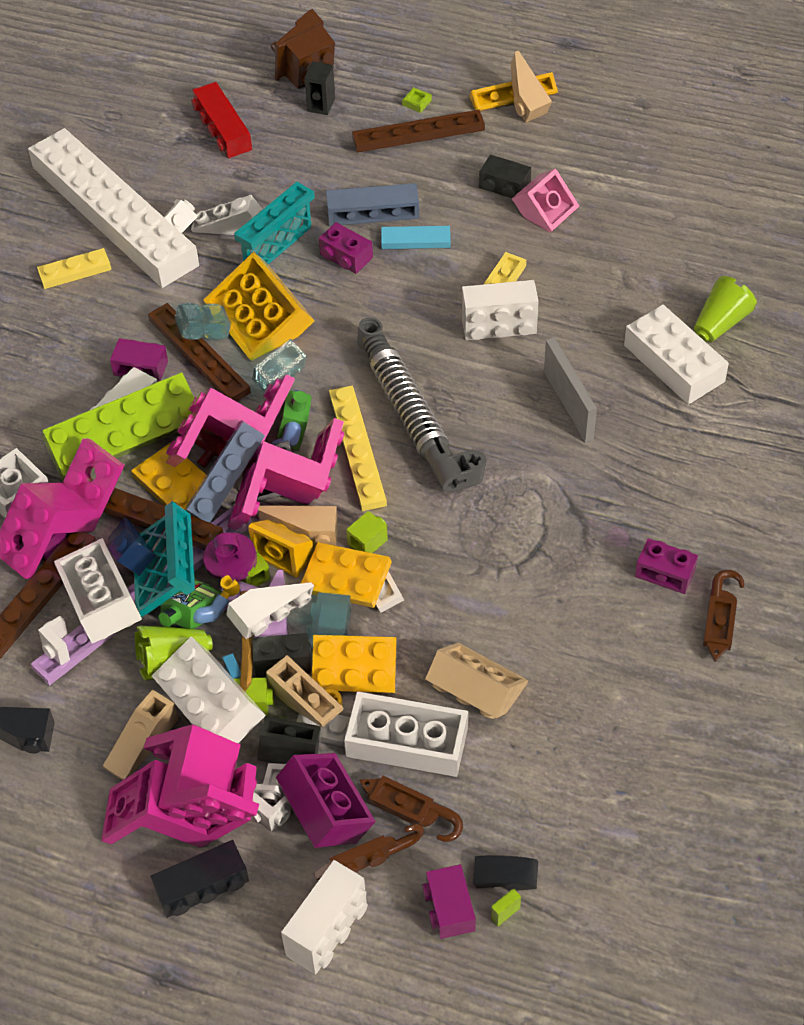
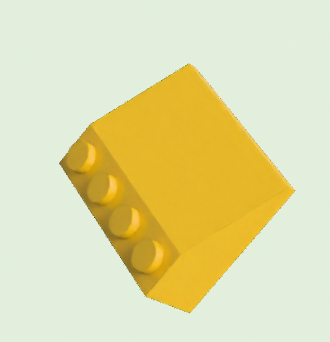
M252 252L203 299L251 361L299 337L315 322L268 263L255 252Z

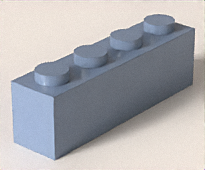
M417 183L326 190L329 226H332L335 222L341 225L419 219Z
M241 420L186 506L187 510L210 523L265 435Z

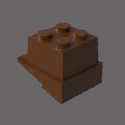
M313 9L300 17L295 22V27L270 46L275 52V80L278 81L282 76H286L297 89L305 86L304 78L312 61L331 64L334 68L335 42L324 29L323 20Z

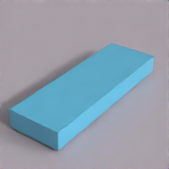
M450 226L381 227L382 249L451 248Z

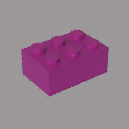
M336 753L293 755L275 777L315 848L356 844L376 822Z

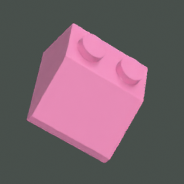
M556 168L539 174L512 198L525 219L548 232L553 231L579 207V204Z

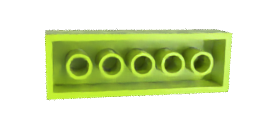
M181 372L42 430V438L63 481L83 438H90L117 459L178 433L177 430L183 419H187L188 415L191 414V411L188 409L194 396Z

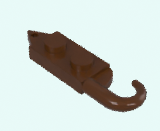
M733 570L719 571L712 580L703 646L707 647L714 662L726 650H731L737 608V598L732 593L722 590L723 581L726 578H734L738 581L739 587L744 588L743 577Z
M383 775L379 779H360V785L369 797V804L411 824H420L422 827L430 826L438 817L451 822L454 826L452 833L449 835H437V839L440 841L451 842L461 835L463 821L460 815L434 802V799Z
M412 824L404 829L405 832L412 833L397 840L394 837H384L382 835L329 858L330 862L317 870L314 876L316 880H320L333 860L355 873L369 866H379L389 858V855L417 843L423 836L424 828L420 824Z

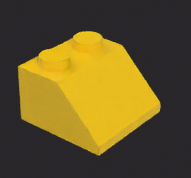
M270 520L251 523L248 526L250 540L269 565L298 578L313 555L312 540L304 534H298L289 530L281 523L276 524Z

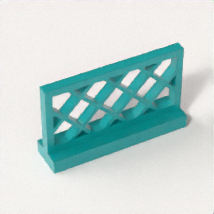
M295 182L234 233V239L241 244L243 261L252 252H255L265 262L270 264L312 228L310 202L315 198L314 191L299 182ZM294 217H296L295 220H294V222H293V224H292V226H291V228H289L290 225H291V223H292V221H293V219H294Z
M173 501L165 506L164 517L140 533L151 549H153L159 539L153 550L157 556L140 576L134 572L135 606L141 618L179 591L188 595L195 590L191 514ZM158 558H160V560H159V562L157 563L155 569L152 570L153 567H154V565L156 564ZM149 574H151V576L149 577L147 583H146L145 586H144V583H145L146 579L148 578ZM159 577H161V579L159 580L157 586L155 587V589H153V587L155 586L157 580L159 579ZM167 583H170V586L165 589ZM151 593L149 600L145 603L149 594Z

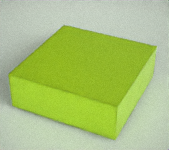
M413 87L402 99V106L421 113L432 101V94Z
M515 889L510 890L491 907V920L497 926H500L520 909L521 895Z

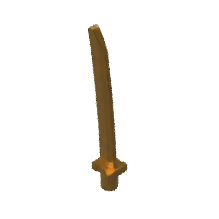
M247 591L240 592V596ZM242 635L240 687L245 692L252 681L253 635L248 639H245Z

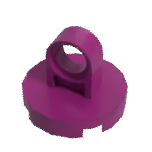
M222 533L208 543L204 551L203 561L211 577L218 578L221 582L224 576L229 575L233 581L236 580L238 582L249 576L248 572L253 566L255 568L257 552L253 542L245 535Z

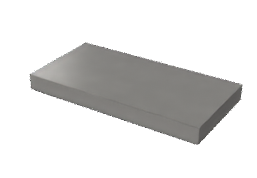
M548 339L545 346L544 374L584 442L592 441L595 432L597 407L556 339Z

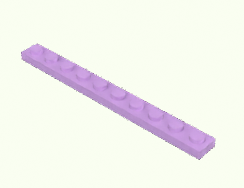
M232 506L212 522V524L223 527L224 533L242 534L249 529L248 526L252 523V519L250 518L248 523H244L238 530L227 527L233 509ZM193 546L194 571H196L204 564L205 550ZM149 574L148 578L146 579V581H145V583H144V586H145V584L147 583V581H148L149 577L151 576V574ZM159 577L153 589H155L161 577ZM133 583L127 589L135 604V588ZM151 593L149 594L145 603L149 600ZM81 624L62 639L67 645L70 657L68 662L61 666L54 658L49 659L44 653L31 663V667L50 686L116 633L92 644Z

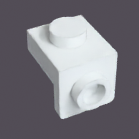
M176 199L173 202L175 205L164 215V218L182 233L195 220L197 215L193 212L195 208L187 200Z
M59 616L54 620L48 621L38 631L44 653L49 659L54 658L62 666L70 660L67 645L61 639L68 634L65 620L62 616Z
M268 763L263 784H256L254 792L260 795L267 803L277 804L284 796L286 797L275 778L286 764Z
M254 792L253 802L259 804L257 816L251 817L254 823L260 822L272 831L278 825L281 826L288 820L291 807L285 796L272 807Z

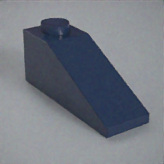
M126 517L108 536V550L114 558L139 576L157 556Z

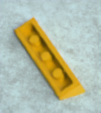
M553 72L536 76L548 95L558 93ZM512 81L472 90L469 97L475 110L480 109V111L514 104Z

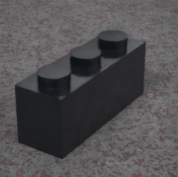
M230 840L150 876L167 918L180 916L195 905L209 903L216 899L218 895L227 891H236L249 882L247 868L234 840Z

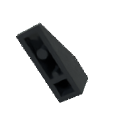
M0 707V740L21 751L32 754L39 753L40 751L49 752L55 724L50 708Z

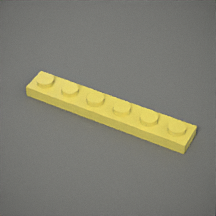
M353 385L329 390L335 418L344 422L341 430L344 432L342 443L361 510L366 511L387 506V500Z

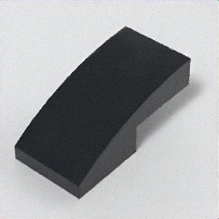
M503 855L475 856L473 885L476 888L505 886L508 891L513 889L516 891L537 889V859Z

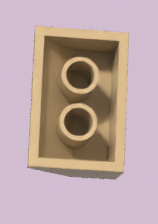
M459 642L437 650L425 678L433 683L432 686L436 690L453 694L458 702L464 705H473L480 709L479 712L483 716L491 719L505 715L528 683V680Z

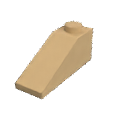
M518 50L514 53L510 64L514 105L517 114L522 116L525 123L547 114L552 101Z
M259 506L258 508L260 521L270 520L276 524L281 523L289 530L309 537L315 547L317 542L334 546L337 544L338 518L336 506Z
M288 655L266 672L269 688H273L274 694L288 707L319 726H325L343 711V707Z

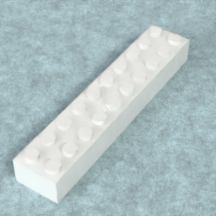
M64 128L28 148L33 169L161 288H164L199 266L196 246L68 130Z

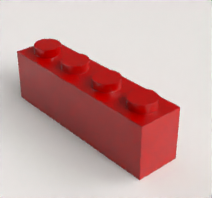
M213 82L192 89L194 99H191L193 109L195 112H199L203 125L207 124L209 134L212 138L215 137L219 150L224 151L228 159L251 151V134L218 83Z

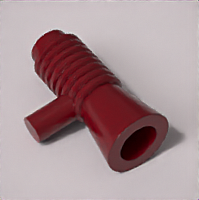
M202 427L194 444L204 449L205 452L197 463L205 468L214 456H219L228 441Z

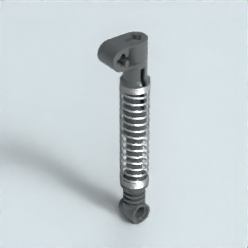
M376 318L362 319L359 322L357 344L360 349L366 351L370 358L369 365L375 373V377L378 378V382L391 401V405L394 406L397 416L400 417V421L410 435V439L413 440L419 455L427 460L445 492H455L480 484L483 481L487 461L485 455L476 450H469L454 455L451 453L446 434L437 423V419L421 395V391L405 367L402 358L394 347H390L382 332V323Z

